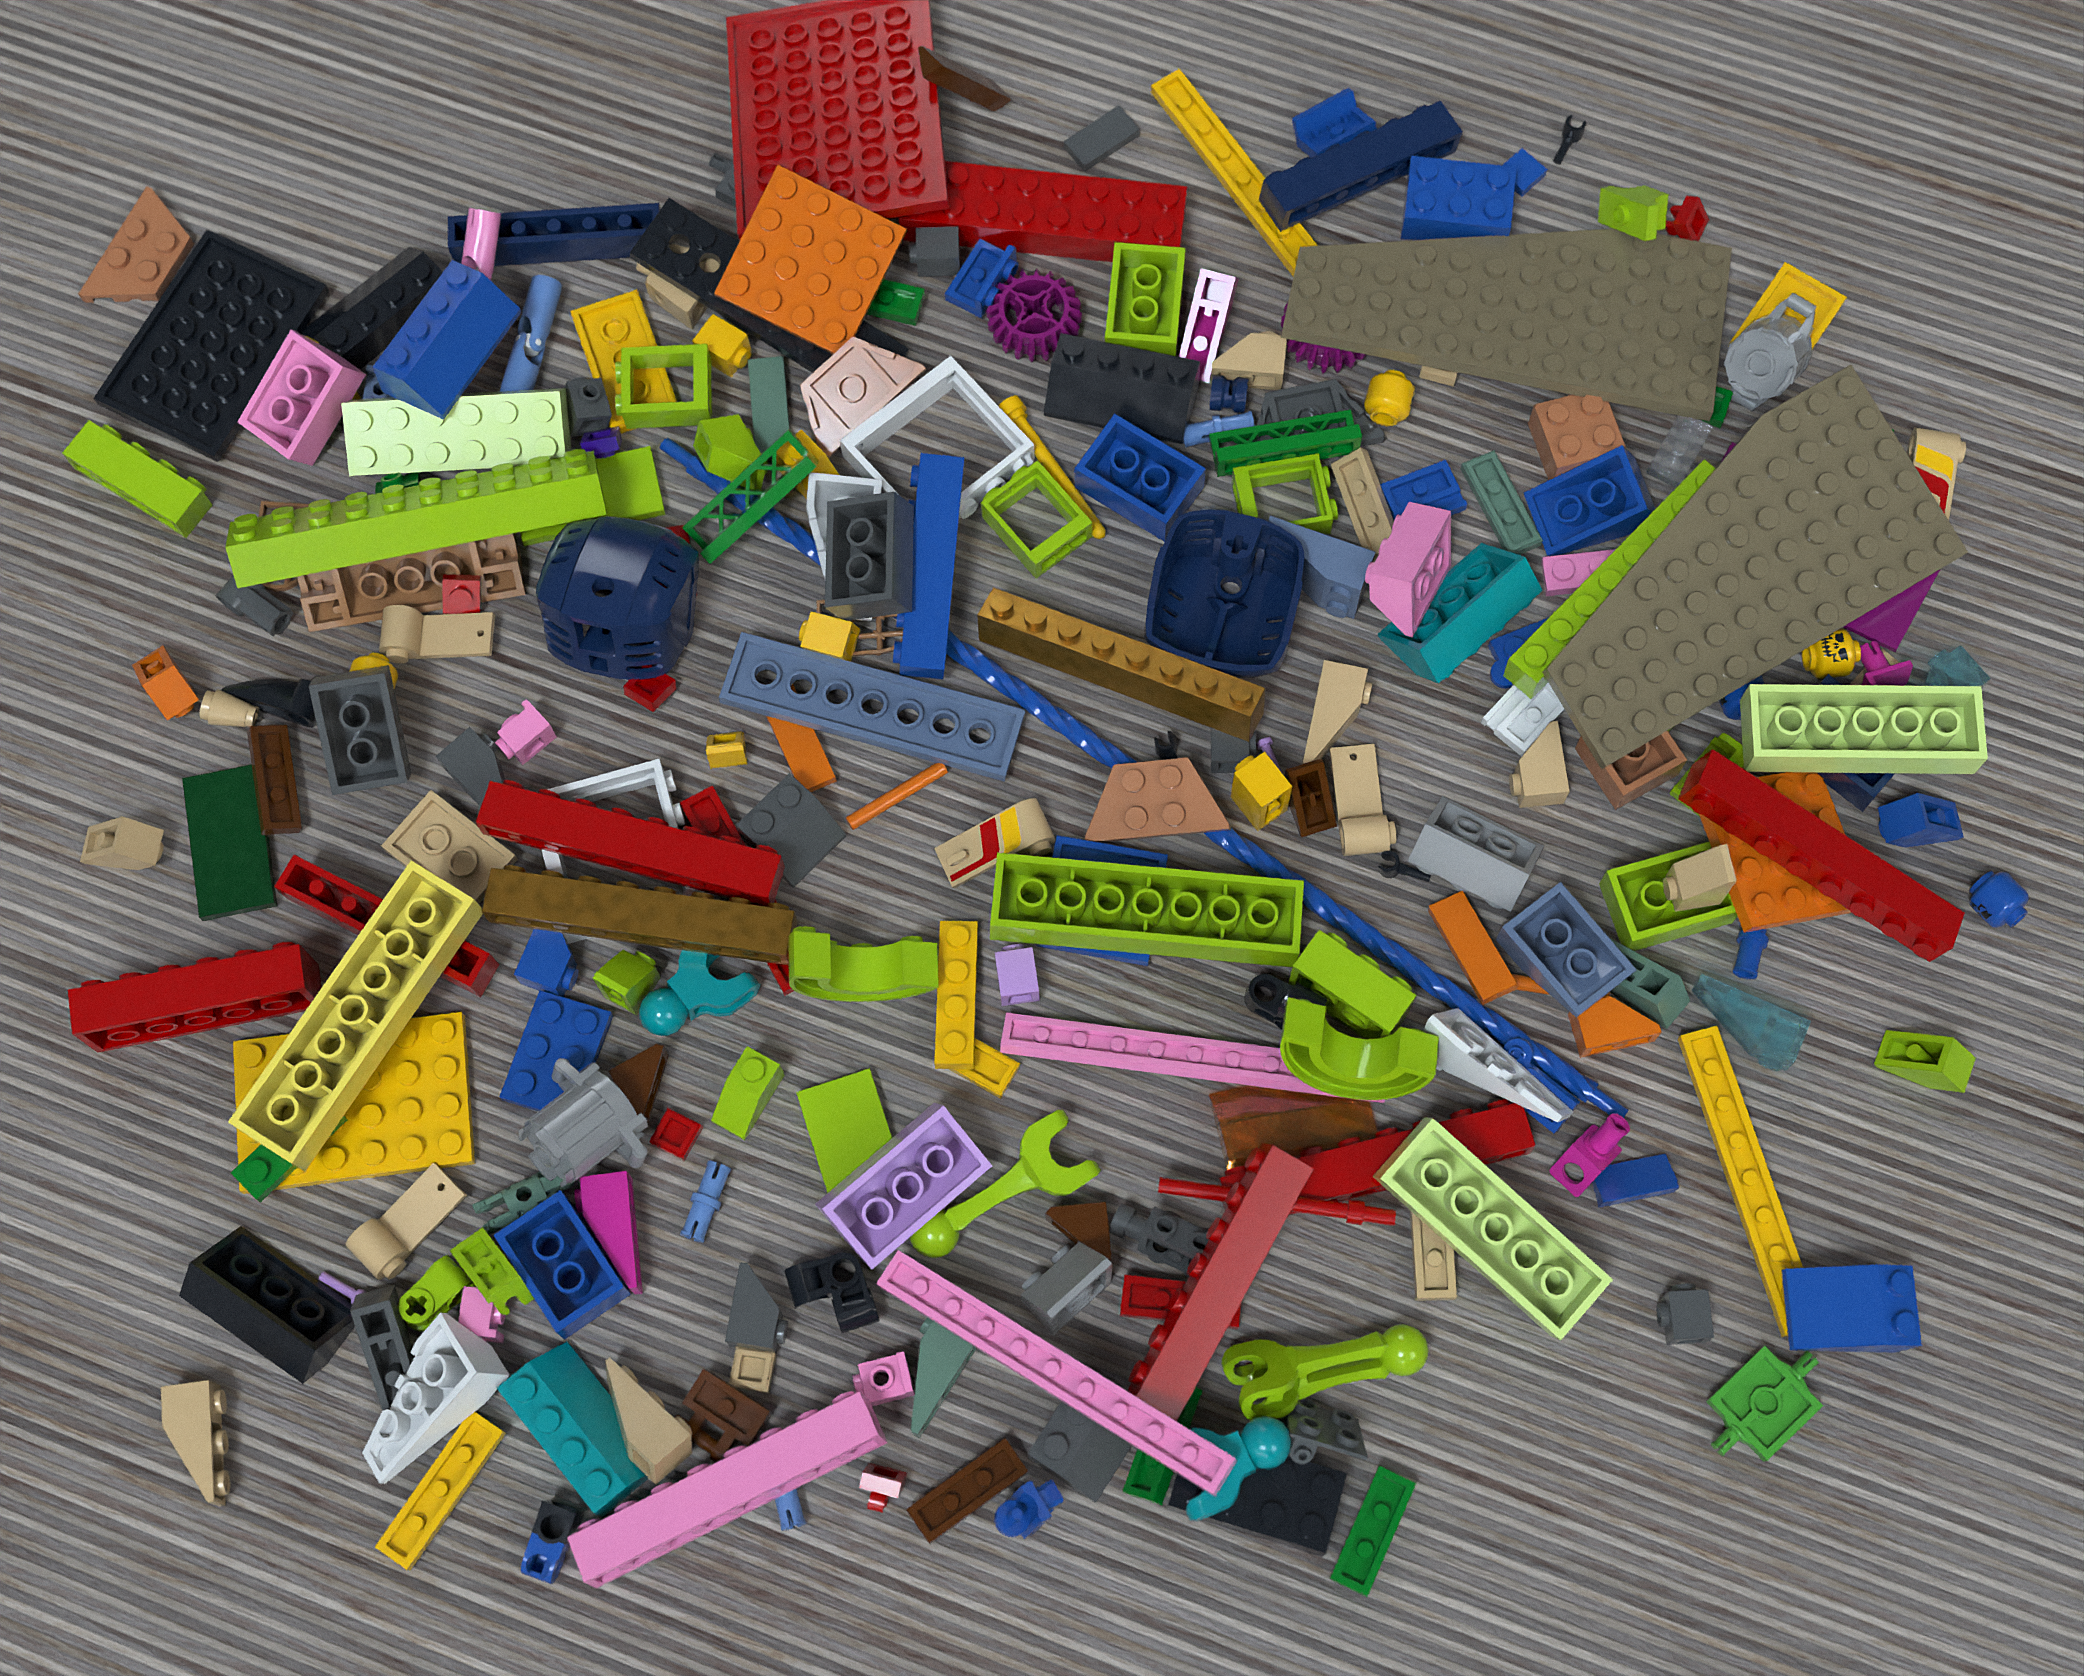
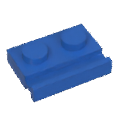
M1446 460L1380 484L1393 520H1395L1397 515H1402L1409 502L1451 511V516L1465 511L1467 508V502L1463 499L1460 493L1461 489Z

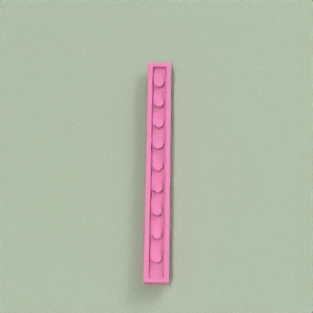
M1006 1013L1000 1053L1339 1097L1317 1090L1298 1079L1284 1064L1280 1048ZM1364 1100L1385 1103V1100Z
M899 1250L876 1283L881 1289L1216 1497L1237 1462L1233 1456Z

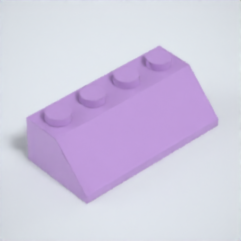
M934 1102L815 1205L870 1269H873L991 1168L992 1165L943 1105Z

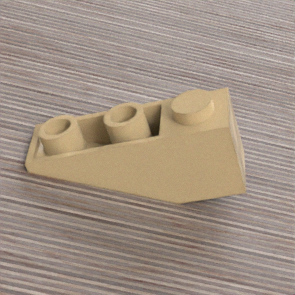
M608 1358L605 1361L607 1382L628 1458L649 1479L657 1484L692 1454V1431L682 1418L678 1416L673 1418L665 1410L662 1400L653 1391L646 1392L638 1384L636 1376L627 1366L622 1365L620 1367L611 1358Z
M210 1380L161 1386L162 1427L206 1501L213 1505L225 1506V1495H228L230 1492V1477L228 1471L224 1470L223 1454H227L229 1447L227 1432L222 1430V1414H225L227 1410V1399L224 1390L220 1389L219 1384Z

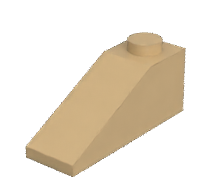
M1324 660L1303 764L1322 759L1356 719L1361 703L1368 705L1372 683L1365 682L1367 668Z

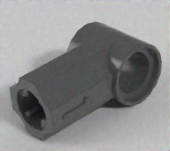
M234 575L215 595L233 613L240 617L246 616L272 636L282 633L289 626L290 619L294 614L289 607L268 593L262 584L237 588Z

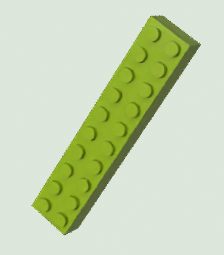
M575 449L566 452L564 457L550 459L548 456H540L530 459L528 464L519 466L504 463L494 466L491 469L492 471L478 474L474 470L460 472L453 479L441 481L440 478H428L420 481L417 486L404 488L403 485H392L384 488L381 493L367 495L366 492H356L346 496L345 500L330 502L329 499H321L311 502L305 508L294 510L293 507L286 506L273 510L270 515L259 517L256 514L241 515L235 518L234 522H230L225 546L237 588L607 515L594 451L586 452L584 449Z

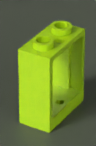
M708 344L621 348V362L615 363L617 384L621 383V394L615 395V407L617 416H623L627 429L698 426L699 420L712 418V359ZM693 366L694 401L634 404V369Z
M1319 454L1233 468L1231 484L1237 512L1259 518L1252 488L1309 479L1317 517L1288 522L1325 535L1331 534L1333 520L1338 519V511L1335 499H1329L1327 488L1330 487L1328 467L1321 466Z
M1038 460L1029 467L1023 466L1012 475L1009 482L1001 488L998 486L992 488L985 494L981 502L982 518L1035 579L1092 538V521ZM1038 488L1068 523L1030 551L999 515L1032 490Z

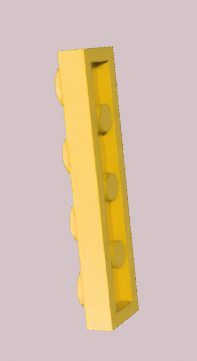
M940 921L935 1069H974L978 921Z
M476 1412L466 1418L394 1518L375 1548L406 1570L411 1571L506 1433Z

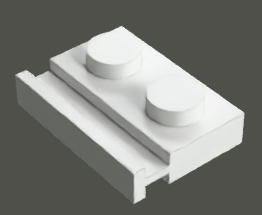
M1549 683L1532 700L1513 685L1482 718L1481 724L1487 725L1492 729L1499 739L1522 757L1550 722L1556 721L1565 712V709Z

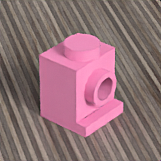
M527 699L521 703L524 710L519 715L514 714L504 721L501 729L497 732L500 738L495 742L496 746L508 760L514 756L522 765L556 738L551 725Z
M464 1286L458 1322L486 1342L503 1343L504 1335L497 1329L498 1324L503 1325L506 1315H502L492 1302L488 1304L477 1287Z
M904 1351L896 1353V1355L858 1364L860 1374L852 1376L856 1393L860 1391L865 1395L872 1406L912 1397L915 1394ZM879 1372H885L889 1375V1381L884 1386H878L874 1382V1378Z

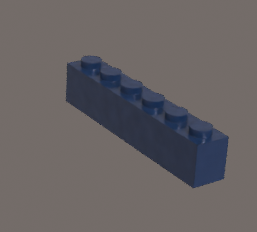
M1441 100L1429 106L1422 105L1407 116L1387 121L1378 129L1371 132H1361L1349 142L1342 145H1332L1320 155L1313 158H1303L1291 168L1282 172L1280 170L1272 172L1263 181L1259 201L1281 232L1407 175L1411 156L1442 159L1455 153L1463 131Z
M647 203L501 213L494 266L630 258L631 250L660 211V204ZM468 215L448 216V249L452 259L458 263H462Z

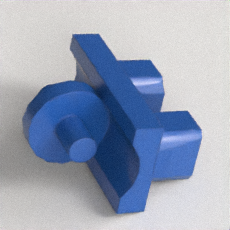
M1052 1479L1035 1488L1032 1481H1029L1020 1486L1006 1502L997 1508L994 1514V1523L1001 1534L1007 1537L1022 1535L1023 1539L1034 1534L1052 1517L1053 1508L1060 1505L1064 1499Z

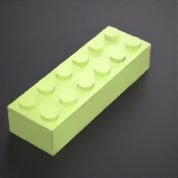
M566 388L464 393L444 420L394 397L354 399L341 403L349 476L487 469L504 463L519 466L528 464V461L535 457L548 456L550 459L564 457L566 452L571 451Z
M1749 684L1740 699L1744 770L1747 772L1975 774L1988 759L1981 686Z
M1424 1117L1373 1176L1546 1333L1556 1339L1562 1340L1613 1281L1608 1274L1433 1118Z

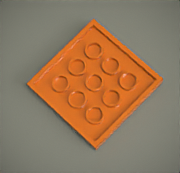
M777 165L714 294L716 297L834 354L849 339L856 336L907 233V229Z
M1786 772L1757 777L1845 835L1825 781L1817 772ZM1699 814L1711 847L1728 845L1737 880L1729 891V895L1744 933L1851 913L1849 909L1832 898L1821 894L1815 887L1798 876L1792 875L1781 865L1767 856L1758 853L1747 843L1727 833L1722 827Z

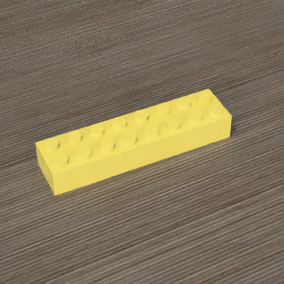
M411 860L228 1123L291 1164L306 1171L482 916V907L475 899Z

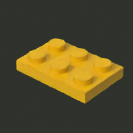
M1785 262L1731 342L1753 321L1770 314L1779 303L1788 298L1792 293H1795L1817 306L1813 324L1814 329L1810 336L1813 350L1847 297ZM1787 307L1785 315L1793 317L1803 324L1806 317Z

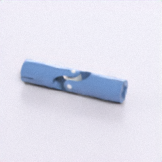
M535 275L531 279L518 326V334L513 343L499 392L534 390L545 351L546 338L549 336L562 291L561 283L552 277ZM525 356H532L531 361H529Z

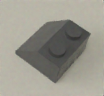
M790 773L736 824L742 840L749 847L756 849L757 845H765L778 851L779 855H782L785 865L782 878L793 888L846 837V833L818 799Z
M1061 1401L1028 1452V1459L1096 1503L1132 1445Z

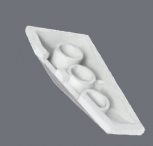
M809 473L806 512L824 579L826 571L827 502L880 494L882 480ZM871 617V618L856 619V620L871 621V620H872V617Z
M1459 1008L1432 1014L1428 1019L1423 1031L1439 1036L1437 1070H1444L1449 1074L1556 1122L1565 1120L1573 1114V1111Z
M440 1313L416 1340L411 1351L414 1359L406 1375H399L395 1387L399 1390L390 1408L382 1411L362 1452L380 1484H386L484 1405L497 1391V1387L510 1376L490 1344L446 1313Z

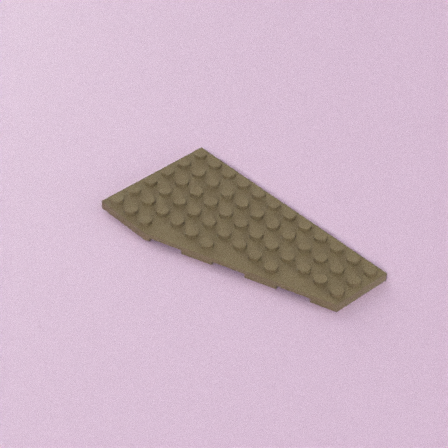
M1616 229L1300 247L1281 338L1581 397L1586 395L1597 396L1607 402L1710 421L1714 409L1732 248L1657 233L1656 239L1644 241Z
M1849 365L1766 412L1752 424L1741 440L1718 467L1712 471L1680 509L1679 513L1611 590L1606 599L1542 673L1598 765L1603 769L1967 554L1968 551L1853 366Z

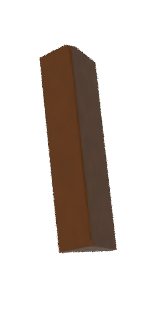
M924 46L918 48L924 79L993 112L1011 101L1010 97L993 80Z

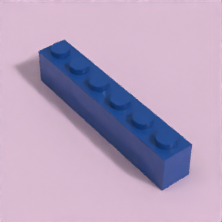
M920 453L919 465H912L910 487H917L916 500L908 501L914 506L912 612L897 614L896 627L903 628L902 641H895L893 663L900 664L899 675L932 679L944 678L964 457Z

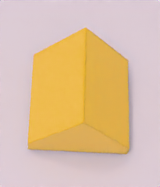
M739 731L707 736L706 755L710 769L747 764L744 732Z

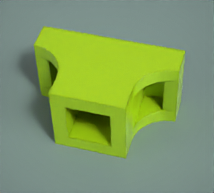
M1646 185L1633 188L1614 186L1600 188L1598 223L1644 241L1656 239L1657 230L1665 229L1668 194Z

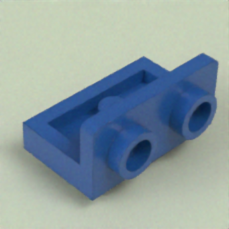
M1350 88L1342 90L1292 118L1297 147L1311 158L1324 153L1332 145H1342L1353 140L1361 132H1371L1377 129L1375 120L1357 107L1354 91Z
M979 239L946 290L945 300L983 318L988 306L994 305L993 301L996 294H1001V289L997 288L998 283L1004 284L1008 280L1009 274L1014 277L1018 270L1019 262L1016 259V247L1009 244L1004 251Z

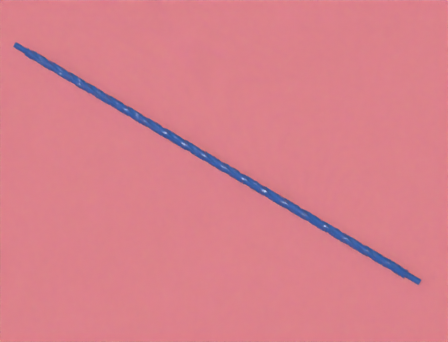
M670 438L664 439L661 443L660 450L685 466L688 474L705 483L715 493L718 494L731 482L707 472L699 456L692 455ZM740 485L737 487L740 489H746L745 487H742ZM729 494L725 498V500L742 511L745 509V494ZM750 495V504L759 496ZM774 507L757 521L821 566L813 534L793 520L780 515ZM948 629L946 655L972 670L983 681L1009 699L1017 702L1027 712L1053 730L1063 734L1074 745L1100 763L1112 769L1113 765L1137 762L1109 741L1098 737L1089 727L1065 710L1052 705L1042 694L1022 680L1005 672L996 662L978 651L975 647L959 640ZM1231 827V830L1204 833L1215 844L1241 862L1251 866L1262 877L1303 880V904L1309 910L1338 930L1348 934L1355 942L1385 963L1397 968L1406 978L1433 997L1445 1002L1451 1009L1459 1008L1485 1033L1495 1037L1503 1046L1514 1038H1523L1529 1041L1534 1049V1058L1531 1063L1585 1103L1587 1100L1608 1115L1613 1113L1624 1118L1629 1111L1597 1088L1598 1083L1581 1075L1568 1062L1540 1043L1531 1040L1518 1027L1495 1011L1481 1005L1468 992L1445 976L1431 970L1422 960L1398 943L1382 936L1372 925L1346 907L1334 902L1326 893L1299 874L1285 868L1275 857L1252 841L1238 835Z

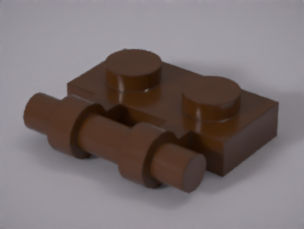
M703 1369L682 1402L683 1405L695 1413L690 1421L679 1414L675 1417L682 1418L692 1431V1444L694 1443L709 1453L710 1459L717 1463L724 1459L723 1455L733 1448L736 1440L751 1446L773 1411L711 1371ZM707 1420L725 1431L720 1440L702 1430Z

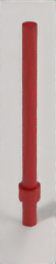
M1160 1177L1158 1193L1226 1202V1197L1232 1187ZM1298 1196L1291 1209L1292 1212L1346 1219V1223L1356 1225L1370 1222L1394 1226L1396 1219V1210L1365 1206L1364 1201L1350 1199L1348 1203Z

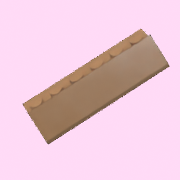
M515 533L298 576L297 579L301 590L300 602L308 630L313 632L382 620L383 609L390 605L410 606L417 609L420 613L443 609V574L481 575V602L526 595L520 546L517 545Z

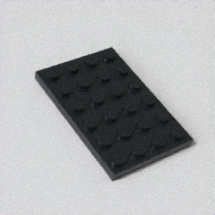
M207 229L93 399L98 405L219 462L242 426L238 423L240 416L290 330L301 334L326 298L329 289L326 284Z

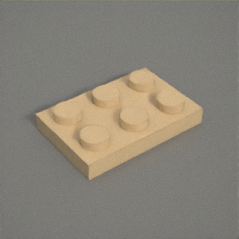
M432 790L427 793L381 845L384 851L403 866L407 867L412 860L475 899L478 904L485 898L491 868L503 869L505 865H513L518 860L515 854L493 837L483 835L475 823Z

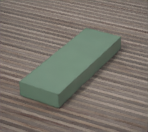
M783 356L748 359L754 442L760 453H763L790 429Z
M1495 450L1462 463L1460 469L1503 550L1520 555L1540 547L1543 540Z

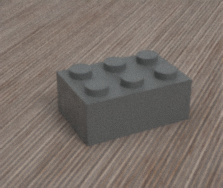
M896 492L827 502L825 608L843 620L848 621L912 612L914 506Z
M389 665L313 678L309 684V690L332 795L407 783L411 775V768Z

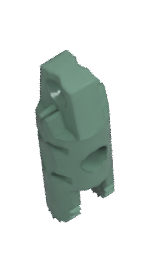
M538 1172L476 1202L472 1206L476 1214H481L506 1203L509 1209L508 1212L484 1224L483 1228L490 1235L505 1228L561 1190L563 1192L574 1186L575 1183H568L561 1187L562 1178L557 1176L552 1181H549L541 1172ZM524 1194H531L528 1201L523 1202L520 1200Z

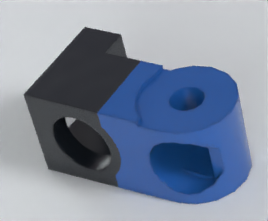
M554 1500L542 1501L522 1560L521 1573L553 1584L560 1573L565 1554L570 1547L567 1537L575 1534L576 1528L580 1526L584 1511Z

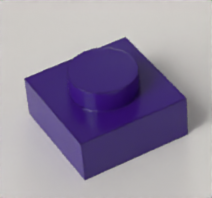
M619 426L584 433L580 443L581 448L586 450V452L594 451L596 459L614 455L615 451L620 449L622 443Z

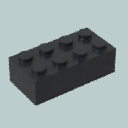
M1288 1455L1286 1460L1275 1468L1261 1469L1255 1467L1256 1472L1247 1476L1242 1481L1239 1495L1230 1508L1202 1520L1323 1557L1328 1549L1347 1473L1312 1462L1299 1464L1294 1462L1291 1456ZM1176 1474L1167 1510L1187 1516L1186 1508L1190 1500L1198 1497L1205 1490L1181 1475Z

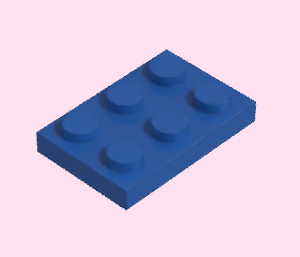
M539 990L500 1093V1099L528 1109L540 1111L564 1091L552 1079L555 1062L560 1058L567 1059L570 1065L578 1072L590 1063H596L613 1018L612 1012Z

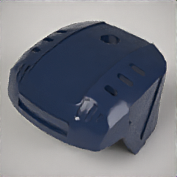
M1208 509L1182 514L1172 524L1155 561L1147 605L1145 640L1153 647L1240 679L1254 678L1277 672L1288 651L1303 584L1301 579L1305 557L1301 542L1278 525L1264 519L1232 511ZM1199 520H1213V521L1193 522V521H1199ZM1201 529H1210V530L1194 531V530H1201ZM1233 582L1240 587V591L1235 594H1228L1222 590L1221 586L1224 583ZM1168 592L1173 593L1174 595H1176L1177 597H1179L1180 599H1182V601L1177 600L1175 597H1173L1172 595H1170ZM1163 609L1168 610L1169 612L1177 616V618H1174ZM1273 620H1283V621H1281V622H1274V623H1268V622H1267V621H1273ZM1162 627H1165L1166 629H1168V630L1171 631L1172 633L1167 632V631L1164 630ZM1278 637L1276 639L1263 640V638Z
M606 516L568 523L554 538L555 540L542 567L539 581L536 584L537 603L541 610L548 651L554 657L575 669L615 679L642 680L666 674L675 665L693 634L699 575L698 551L682 537L673 533L672 530L638 520ZM655 580L659 581L660 583H662V584H663L664 586H666L667 588L663 587L662 585H660L659 583H657ZM602 589H608L612 591V593L606 597H599L595 595L597 591ZM582 624L590 625L585 637ZM654 641L652 644L642 645V646H628V645H627V644H632V643H641V642ZM656 652L654 655L646 657L633 658L627 656ZM657 664L655 667H650V668H643V669H631V668H629V667H635V666H644V665Z

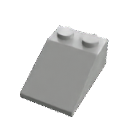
M1078 1242L1073 1248L1068 1244L1065 1245L1052 1257L1051 1261L1054 1265L1043 1275L1040 1271L1035 1272L1022 1285L1025 1291L1021 1294V1301L1052 1336L1111 1284L1112 1263L1110 1260L1081 1242Z

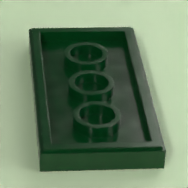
M252 764L182 778L199 918L202 921L277 907L268 835H261Z

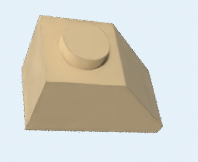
M1271 331L1250 333L1212 362L1210 385L1212 384V375H1222L1226 380H1234L1237 377L1248 378L1247 388L1281 390L1287 339L1281 338V335Z
M1552 721L1546 726L1520 758L1514 774L1509 776L1511 795L1517 796L1519 808L1564 804L1570 792L1558 721Z
M123 816L90 826L87 830L80 862L88 865L141 870L156 866V862L161 858L164 849L163 842H161L164 830Z
M1719 845L1672 865L1666 878L1663 879V888L1666 899L1668 901L1672 900L1675 912L1721 904L1737 882L1728 845Z

